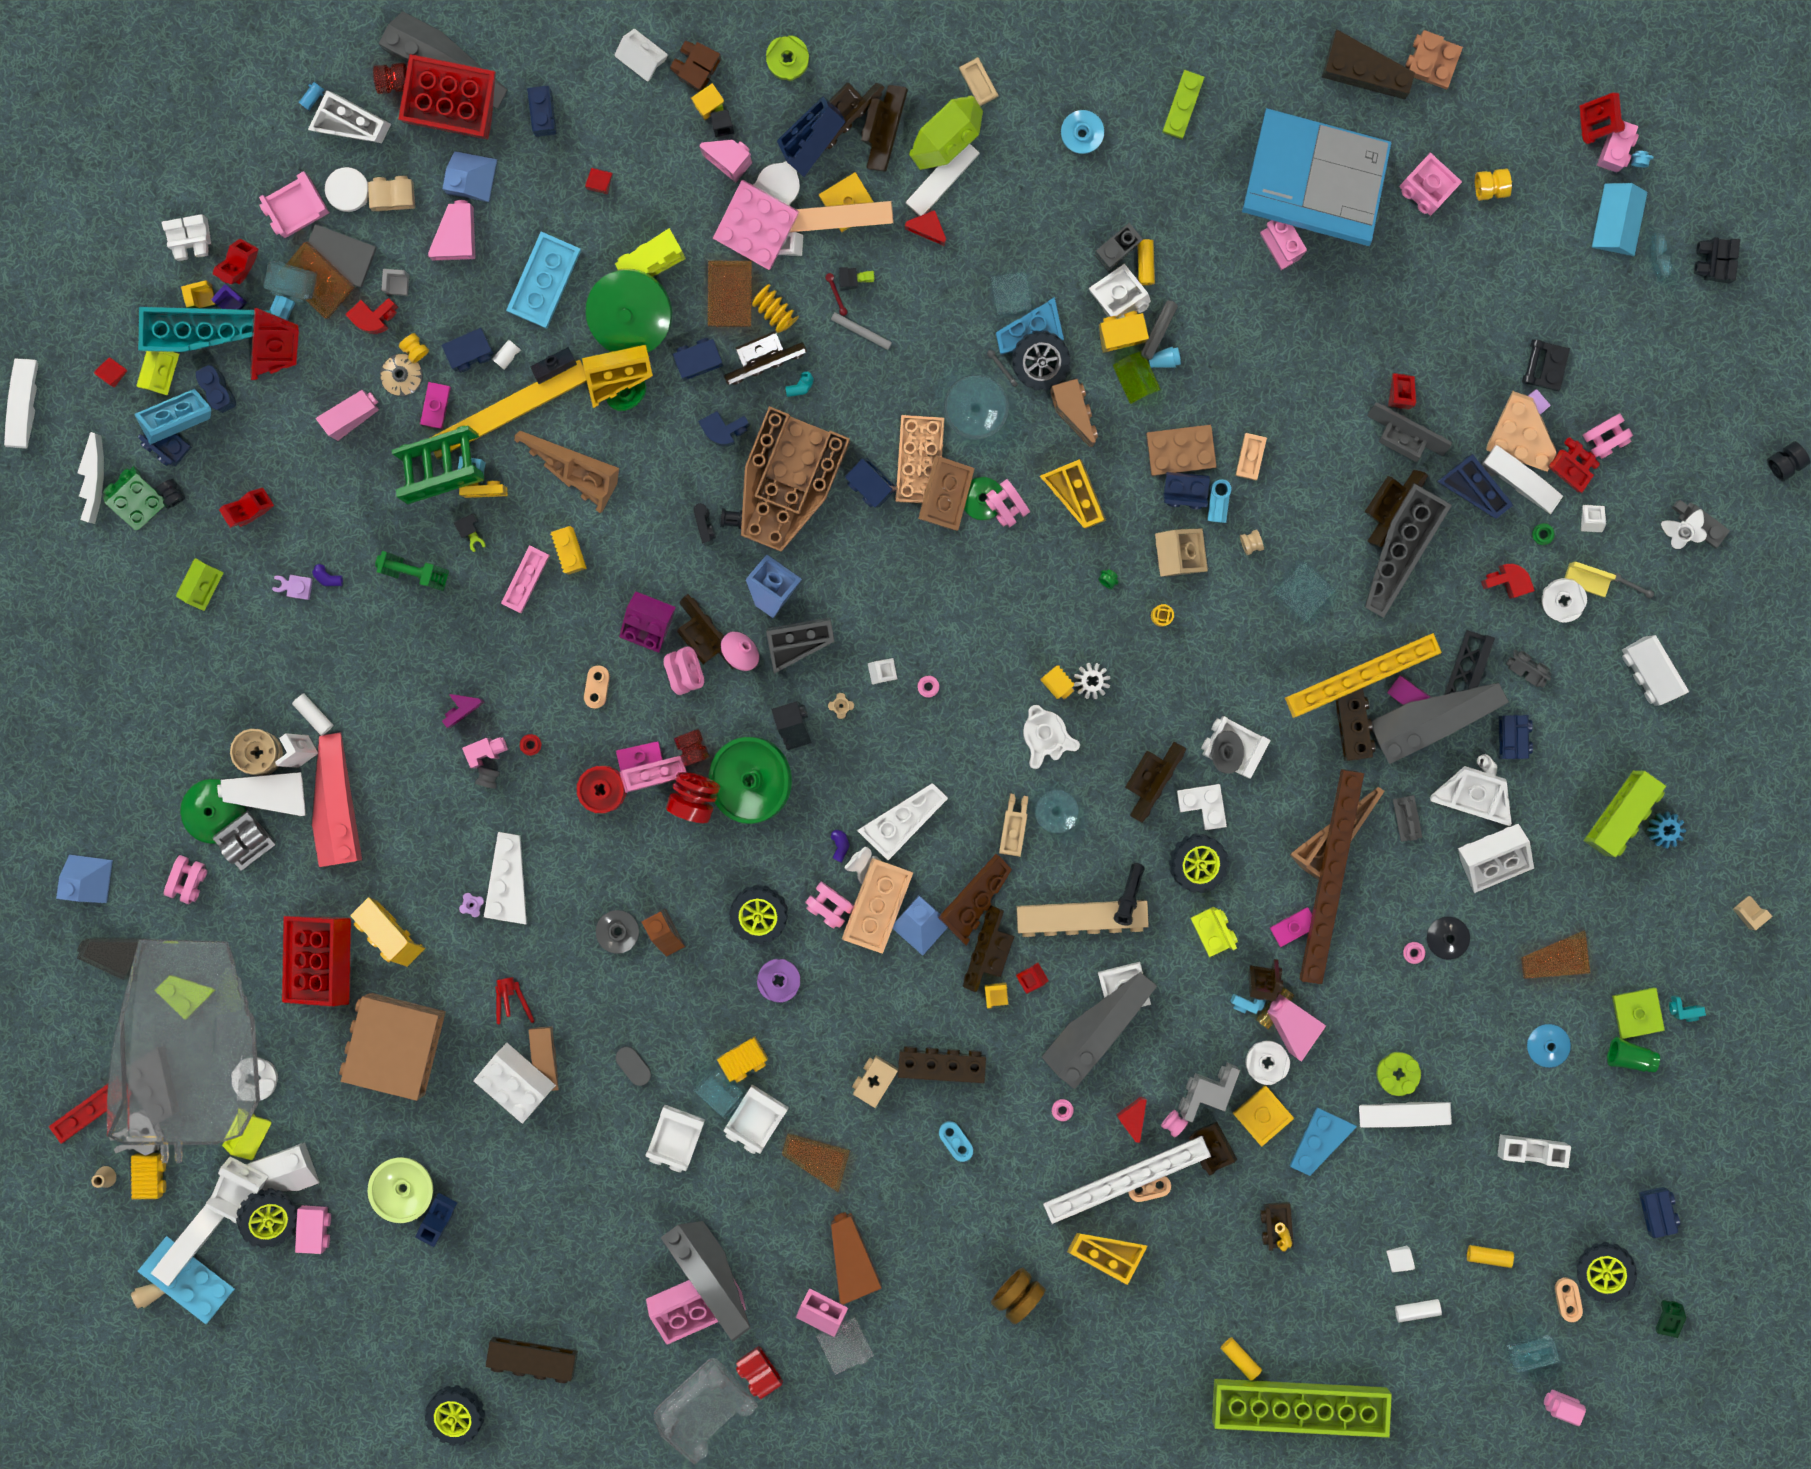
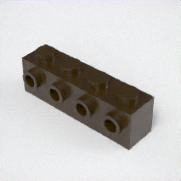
M1361 688L1335 700L1344 761L1372 758L1375 752L1374 740L1370 739L1369 732L1372 731V722L1370 718H1367L1366 712L1369 709L1368 697H1364V691Z
M904 1046V1050L900 1049L898 1078L985 1083L986 1055H982V1051L969 1050V1054L960 1053L959 1049H947V1052H939V1048L927 1047L926 1051H917V1047Z
M493 1336L489 1342L485 1367L491 1368L493 1372H504L505 1370L511 1371L516 1376L529 1374L534 1375L535 1379L545 1380L547 1377L555 1379V1382L567 1383L572 1381L574 1377L578 1351Z

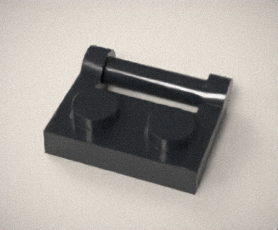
M1533 339L1530 345L1532 347L1526 375H1523L1522 383L1560 391L1570 348ZM1540 350H1545L1540 378L1538 379L1534 377Z
M698 503L694 506V515L702 544L705 546L713 545V539L716 538L714 527L708 524L707 519L710 516V511L704 504Z

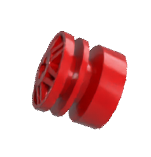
M678 772L675 778L677 782L673 784V789L678 793L670 794L666 806L667 811L688 821L708 823L713 812V806L708 802L716 801V794L720 790V785L699 774Z

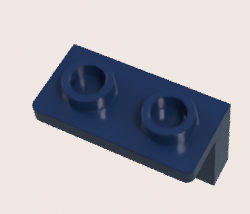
M145 434L137 436L142 441L140 445L149 452L153 450L157 453V459L165 466L170 464L176 467L192 448L177 434L151 445Z
M1166 472L1163 493L1164 503L1171 507L1186 505L1192 509L1207 507L1210 476Z

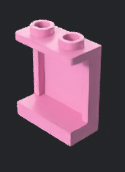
M304 171L296 175L298 179L267 197L264 195L259 197L262 202L260 208L273 221L270 223L276 235L280 234L284 238L330 213L309 175Z
M1273 220L1267 223L1268 228L1261 231L1260 235L1280 270H1283L1299 261L1307 249L1294 226Z

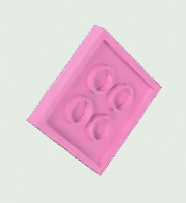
M741 180L713 239L770 270L800 211L747 181Z

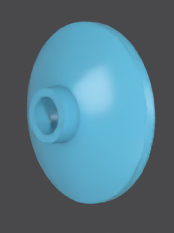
M1078 110L1068 115L1061 127V137L1065 146L1071 151L1079 154L1090 153L1101 144L1104 137V126L1101 119L1093 112ZM1080 130H1084L1086 132V136L1080 137L1078 135V132Z

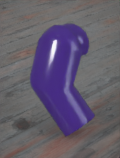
M317 564L314 566L312 571L313 577L321 585L343 586L342 575L330 576L326 572L324 565Z

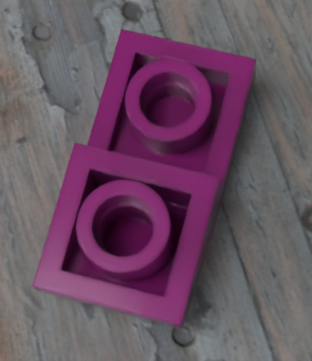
M1399 676L1387 692L1403 705L1431 697L1403 676Z

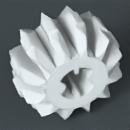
M1087 663V672L1083 667H1080L1079 671L1083 675H1074L1075 678L1081 679V682H1075L1074 686H1082L1077 691L1078 694L1086 690V699L1089 698L1090 692H1092L1093 699H1097L1096 691L1103 696L1105 692L1101 687H1110L1109 684L1103 683V680H1109L1110 676H1102L1107 671L1106 668L1098 672V663L1095 664L1094 670H1092L1091 664ZM1088 676L1091 678L1095 676L1097 678V681H1095L1097 682L1096 686L1087 685L1086 682L1089 680L1086 679Z

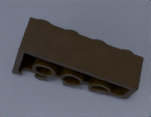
M1336 29L1332 36L1322 78L1405 100L1410 93L1415 72Z

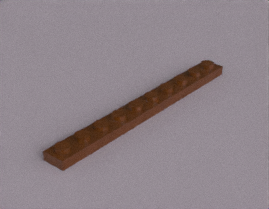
M1345 769L1340 771L1299 978L1302 982L1323 983L1364 773Z

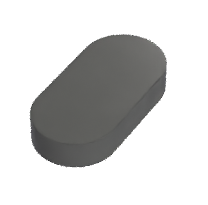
M625 1046L617 1052L616 1062L630 1081L638 1086L645 1085L651 1078V1070L637 1051L630 1046Z

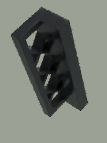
M1466 630L1444 695L1450 694L1451 690L1456 692L1453 683L1455 679L1463 677L1466 684L1462 691L1479 686L1495 640L1494 637L1489 635L1483 636ZM1470 636L1481 640L1479 649L1472 652L1467 645ZM1469 656L1473 663L1472 668L1463 672L1460 666L1461 660Z

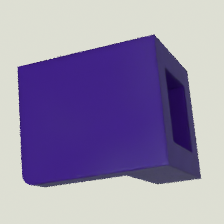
M226 284L211 299L222 309L241 310L247 304V301Z

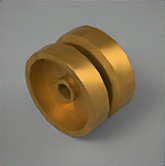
M1024 1268L1017 1270L1001 1286L991 1301V1304L997 1310H1006L1005 1316L1013 1324H1017L1025 1318L1046 1291L1038 1281L1030 1283L1031 1275Z

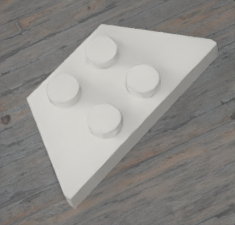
M1464 766L1430 797L1432 802L1508 826L1512 824L1507 781L1492 774Z

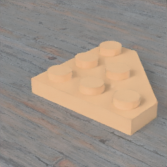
M1512 391L1487 444L1486 450L1491 452L1494 446L1497 445L1521 463L1548 472V467L1556 456V448L1551 441L1545 423L1538 412L1533 398Z

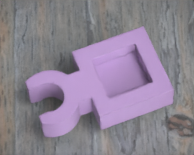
M290 575L289 581H287L282 576H274V579L282 582V586L280 588L273 587V591L283 592L287 590L288 597L310 599L312 578Z

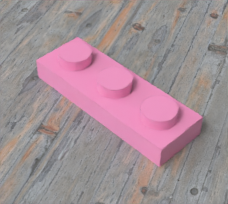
M529 545L501 604L522 613L550 555Z
M681 755L622 770L620 776L625 792L628 793L674 781L678 772H686V768Z

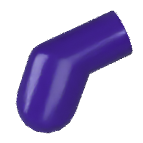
M834 830L831 833V839L835 841L837 849L833 859L842 863L850 844L843 831Z

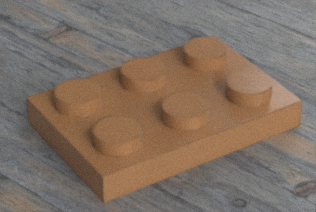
M1211 425L1146 433L1151 476L1165 475L1166 472L1181 473L1216 468Z
M935 456L918 519L958 531L975 468Z

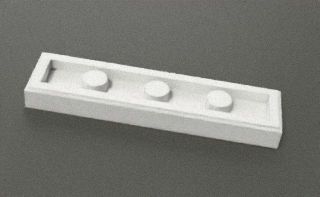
M969 144L949 164L938 166L906 201V204L919 216L926 214L980 153Z

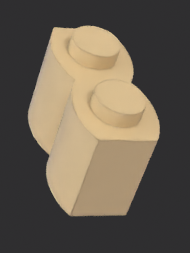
M396 176L395 180L386 181L384 177L373 178V181L368 182L369 208L372 211L415 209L414 183L407 176Z

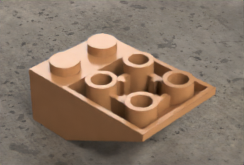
M1078 379L1052 386L1050 393L1056 413L1089 447H1093L1098 434L1095 425L1091 426L1090 424L1092 414L1089 404L1085 405L1083 400L1084 396H1086L1083 383L1079 384Z

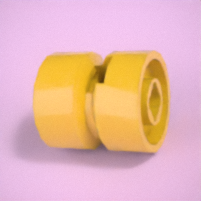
M1509 169L1495 170L1493 174L1487 171L1477 172L1475 174L1477 199L1479 201L1489 200L1493 195L1496 198L1510 197L1512 181Z

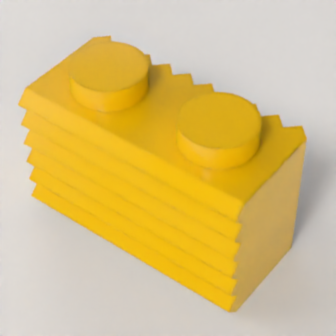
M568 526L551 532L550 535L553 536V543L556 544L555 548H557L556 552H558L557 556L561 560L560 564H562L561 568L564 569L563 572L569 575L587 569L574 528Z
M1055 666L1040 680L1056 699L1060 697L1065 699L1075 691L1072 688L1074 682H1071V679L1065 676L1066 672H1063L1060 666Z
M756 1036L717 1058L729 1082L735 1080L736 1083L746 1078L748 1071L754 1069L756 1072L765 1067V1062L768 1060Z
M136 1153L131 1156L132 1199H159L166 1192V1181L163 1180L166 1159L162 1158V1153H150L148 1155Z

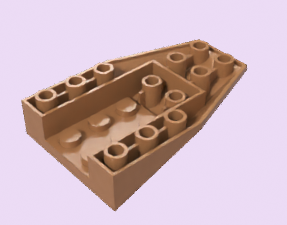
M769 406L745 466L741 536L782 552L826 500L850 444V438L832 431H825Z

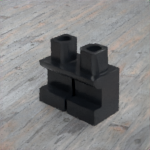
M1714 237L1711 240L1698 242L1696 253L1707 255L1706 262L1697 261L1695 263L1694 274L1704 276V280L1728 284L1734 282L1737 276L1738 261L1736 260L1739 258L1741 239L1726 240Z

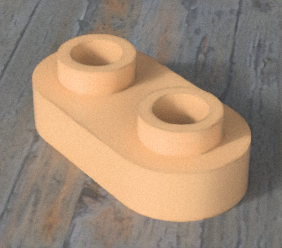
M603 666L592 667L587 675L584 701L590 708H600L606 702L610 674ZM597 672L602 674L600 680H596L594 677ZM594 693L599 697L596 702L591 700V696Z
M1164 1176L1141 1186L1143 1188L1141 1193H1136L1134 1189L1129 1191L1128 1194L1136 1202L1163 1197L1170 1192L1171 1182L1167 1176ZM1158 1181L1164 1183L1162 1188L1156 1187Z
M1561 1278L1555 1284L1559 1313L1566 1321L1576 1322L1583 1314L1578 1285L1570 1278ZM1564 1285H1569L1567 1292L1562 1291ZM1569 1306H1573V1311L1571 1313H1567V1308Z

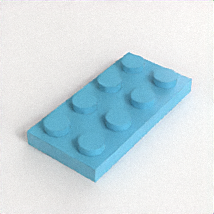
M540 232L506 311L547 329L581 253V249Z
M166 1236L138 1272L207 1325L235 1289L194 1257L181 1270L170 1286H167L152 1275L151 1272L175 1243Z

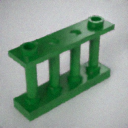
M460 426L456 430L412 444H403L399 448L393 449L392 454L403 461L406 483L404 487L396 489V497L406 504H410L484 481L483 472L472 465L469 440L478 438L479 433L469 426ZM461 443L463 467L453 471L450 446ZM442 450L444 473L433 477L431 452ZM422 456L425 478L423 481L414 483L412 458Z
M382 551L381 555L377 556L375 562L377 573L397 579L400 573L418 577L420 579L419 584L444 591L449 570L429 563H425L424 567L421 566V568L403 564L404 558Z

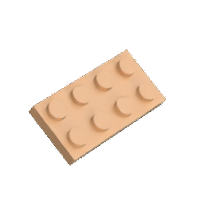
M872 858L842 939L883 954L913 872Z

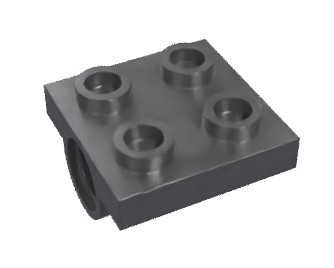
M248 810L213 836V840L219 845L223 856L231 864L235 863L241 871L276 844Z

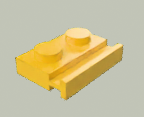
M487 481V485L474 483L459 488V495L464 498L508 496L507 487L500 484V481Z

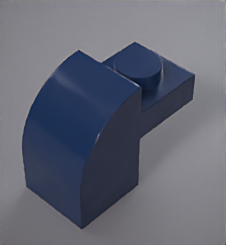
M718 411L698 421L709 440L719 446L734 445L735 442L731 436L735 434L738 437L748 431L747 427L750 426L745 416L725 426Z
M438 1193L415 1238L435 1247L454 1214L457 1202Z

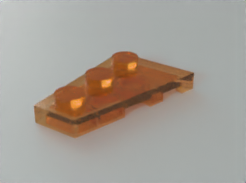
M1585 930L1521 957L1523 978L1589 974L1590 966Z
M787 1133L782 1155L839 1192L850 1150Z

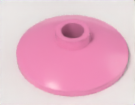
M730 632L723 637L721 650L729 664L742 671H749L756 667L759 662V652L754 642L748 636L740 632Z

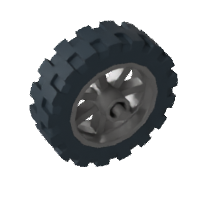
M1033 331L1029 335L1026 334L1021 341L1017 342L1016 348L1012 353V366L1016 376L1025 386L1034 390H1048L1052 386L1059 384L1061 380L1063 381L1066 378V374L1070 369L1071 358L1067 346L1056 334L1049 333L1048 331ZM1038 345H1047L1043 354L1039 352ZM1033 347L1037 354L1035 357L1027 355ZM1050 348H1052L1056 356L1046 357ZM1025 359L1034 360L1035 363L1027 368ZM1057 360L1054 369L1047 364L1048 361ZM1039 366L1038 376L1029 371ZM1043 367L1051 371L1049 374L1042 376Z

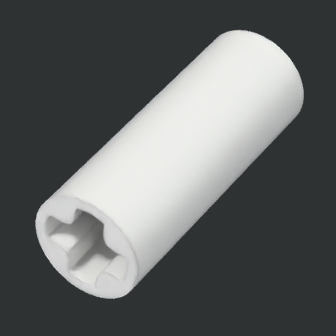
M304 693L292 703L321 736L334 726Z
M1438 1299L1395 1306L1398 1323L1442 1315Z

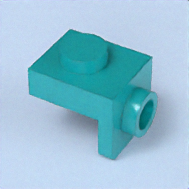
M1671 996L1672 1002H1669V1010L1671 1015H1674V1018L1686 1019V1022L1699 1020L1700 1016H1706L1705 1007L1700 1005L1682 1007L1681 998Z

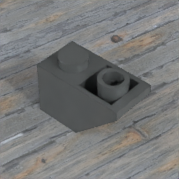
M1128 223L1097 249L1094 256L1109 272L1143 238Z

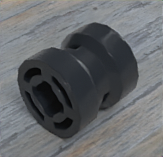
M169 479L155 488L158 496L163 497V504L167 509L176 506L185 499L184 494L176 489L177 483L174 479Z

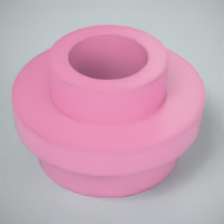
M925 676L918 683V691L924 697H933L939 691V683L936 678ZM928 682L933 685L930 691L924 688V685Z
M1411 942L1404 947L1403 956L1409 963L1417 964L1424 959L1425 949L1420 943ZM1412 949H1416L1418 951V954L1415 957H1412L1410 955V951Z
M1057 1100L1052 1106V1114L1059 1121H1067L1073 1115V1106L1068 1100ZM1059 1107H1066V1112L1060 1114L1058 1112Z

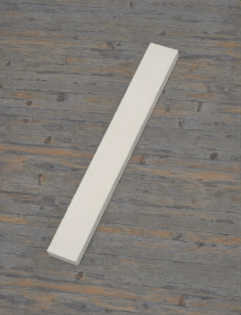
M1200 1136L1054 1198L1043 1205L1053 1224L1211 1157V1154L1203 1136Z

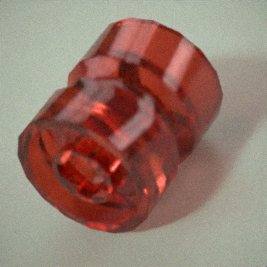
M395 63L391 67H388L386 64L373 66L374 84L378 94L391 93L392 89L396 92H403L407 72L405 63Z
M700 729L674 738L677 750L682 751L680 757L684 767L710 757L706 746L701 744L703 737Z

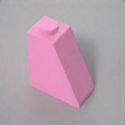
M457 200L454 201L455 204H448L428 252L429 258L432 261L475 259L474 207L468 201Z
M361 390L321 414L316 420L328 436L339 441L379 410L376 406L378 401L371 392L367 394Z
M1279 994L1276 1001H1272L1267 1012L1288 1052L1302 1062L1326 1025Z

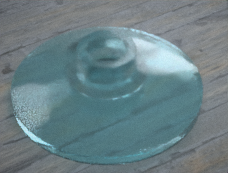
M1052 790L1042 795L1038 800L1035 814L1042 828L1052 833H1063L1074 826L1078 819L1079 809L1076 800L1069 793L1062 790ZM1055 807L1061 810V813L1057 816L1052 812Z

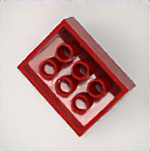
M410 54L398 120L407 124L488 140L493 113L496 72Z
M284 916L283 1003L320 1006L349 1005L351 918Z

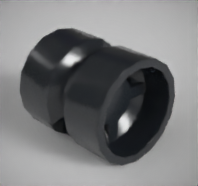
M1796 441L1784 447L1782 452H1776L1767 459L1769 468L1781 481L1787 480L1795 474V470L1801 471L1811 463L1806 450Z

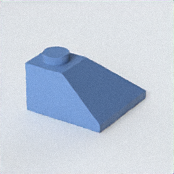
M454 151L446 168L443 190L449 195L489 202L497 159Z
M766 555L747 577L746 582L755 606L774 618L802 579Z
M69 855L59 876L56 899L107 903L113 860Z
M918 895L895 921L892 929L921 955H924L947 927L938 918L941 914L923 897Z

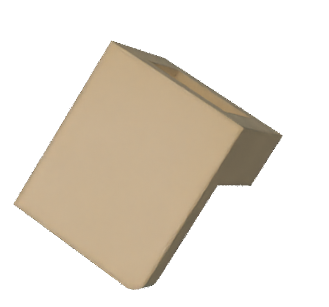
M1748 896L1733 908L1746 926L1752 930H1757L1773 917L1767 910L1761 909L1751 896Z

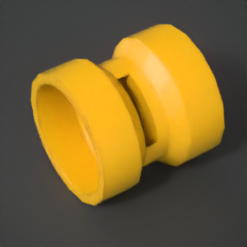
M416 333L410 334L399 344V348L408 354V359L412 363L418 362L429 352V349L419 342L420 338Z
M1166 604L1156 606L1151 612L1152 622L1159 627H1164L1173 621V609Z

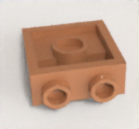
M1424 30L1421 35H1416L1412 46L1416 48L1414 55H1409L1405 67L1415 72L1414 78L1447 89L1463 47L1445 41L1444 37Z

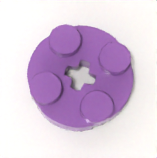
M786 959L770 960L762 966L758 974V989L768 1000L774 1002L788 1001L795 996L800 987V973L797 967ZM775 975L785 978L783 986L773 983Z

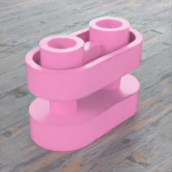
M1621 413L1582 435L1586 442L1594 441L1596 447L1591 449L1595 457L1600 456L1602 459L1613 453L1611 449L1618 445L1621 448L1632 442L1630 438L1633 434L1628 428L1623 431L1619 425L1625 421ZM1612 429L1615 436L1604 442L1601 434Z
M1006 479L1000 484L1003 490L998 494L991 490L986 494L988 499L985 502L992 511H997L998 515L996 518L1003 527L1007 525L1010 528L1017 523L1014 519L1016 514L1020 513L1024 517L1030 513V510L1013 485ZM1007 497L1013 504V507L1009 510L1003 503V500Z
M684 647L664 657V667L671 688L676 694L683 695L704 685V676L697 655L691 647Z
M179 855L171 870L164 889V895L174 898L177 893L181 894L180 901L190 904L192 901L195 902L200 893V890L197 888L200 881H204L207 870L205 869V864L195 861L192 866L188 865L189 858ZM186 873L188 874V877L185 882V885L182 886L181 882L184 877V874Z
M821 881L816 887L820 894L817 898L810 895L806 901L808 905L806 909L816 916L819 913L826 918L824 922L834 929L836 926L840 928L845 922L841 915L844 911L851 914L854 905ZM827 898L837 905L834 911L823 904Z

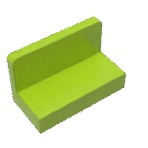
M195 558L176 597L191 606L205 611L224 572Z

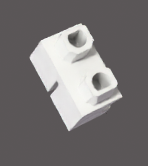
M204 215L162 222L163 230L167 236V247L172 250L175 260H187V248L192 247L196 257L208 256V244H211L208 218Z

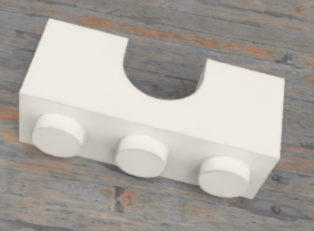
M1500 1134L1498 1157L1507 1161L1524 1163L1525 1161H1534L1548 1166L1568 1168L1571 1146L1565 1142Z

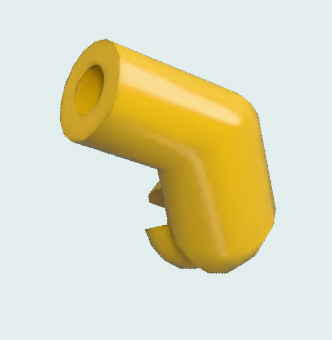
M1283 1223L1276 1224L1275 1231L1281 1237V1240L1277 1242V1246L1282 1251H1286L1287 1248L1292 1246L1289 1230Z

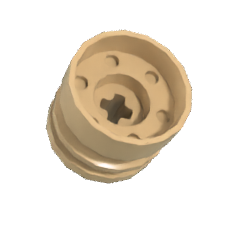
M248 729L242 731L234 738L231 743L230 756L237 769L250 775L265 776L278 769L279 766L276 765L275 761L283 756V749L279 740L272 734L260 729ZM262 750L263 754L259 757L255 756V752Z

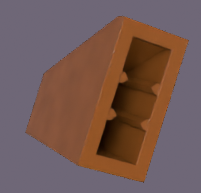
M666 908L642 921L649 938L666 957L686 947Z

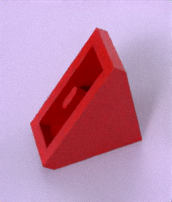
M935 210L906 221L905 230L945 246L946 237Z
M1393 373L1388 407L1410 410L1416 404L1415 376Z
M1139 1097L1116 1114L1134 1141L1138 1143L1141 1140L1147 1100L1145 1097Z

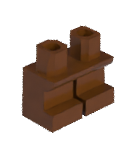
M685 41L680 52L688 57L686 62L683 63L675 58L670 66V70L678 76L679 81L686 83L699 93L708 84L722 58L720 53L699 42L695 45Z

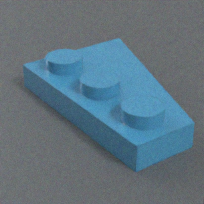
M1055 297L996 332L1000 355L1013 352L1017 342L1021 341L1023 336L1029 335L1033 331H1048L1049 333L1056 334L1062 341L1064 340Z
M1317 1107L1289 1166L1311 1176L1357 1126Z

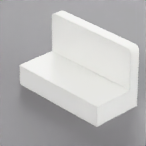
M636 29L623 36L615 53L616 58L646 81L652 78L656 68L665 62L668 56L667 53Z
M286 733L279 739L287 753L275 761L277 766L300 767L316 756L318 752L308 735Z

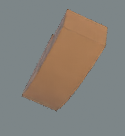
M553 1026L530 1028L529 1040L532 1065L556 1085L552 1091L559 1090Z

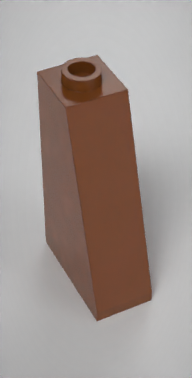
M846 1212L834 1216L835 1220L831 1222L841 1305L882 1288V1283L852 1213L846 1214Z

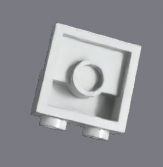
M1125 264L1089 288L1090 293L1101 305L1104 313L1108 317L1116 316V319L1124 318L1125 313L1132 311L1141 313L1148 308V303L1151 302L1148 292Z

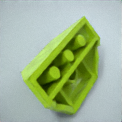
M970 95L968 97L952 99L919 130L909 156L920 170L949 164L979 135L983 110L975 97Z

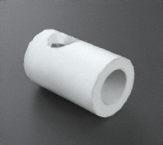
M508 339L492 360L505 370L514 356L521 350Z

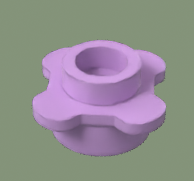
M470 893L464 894L463 904L459 907L460 912L463 914L469 913L472 917H478L481 905L484 903L483 898L472 896Z

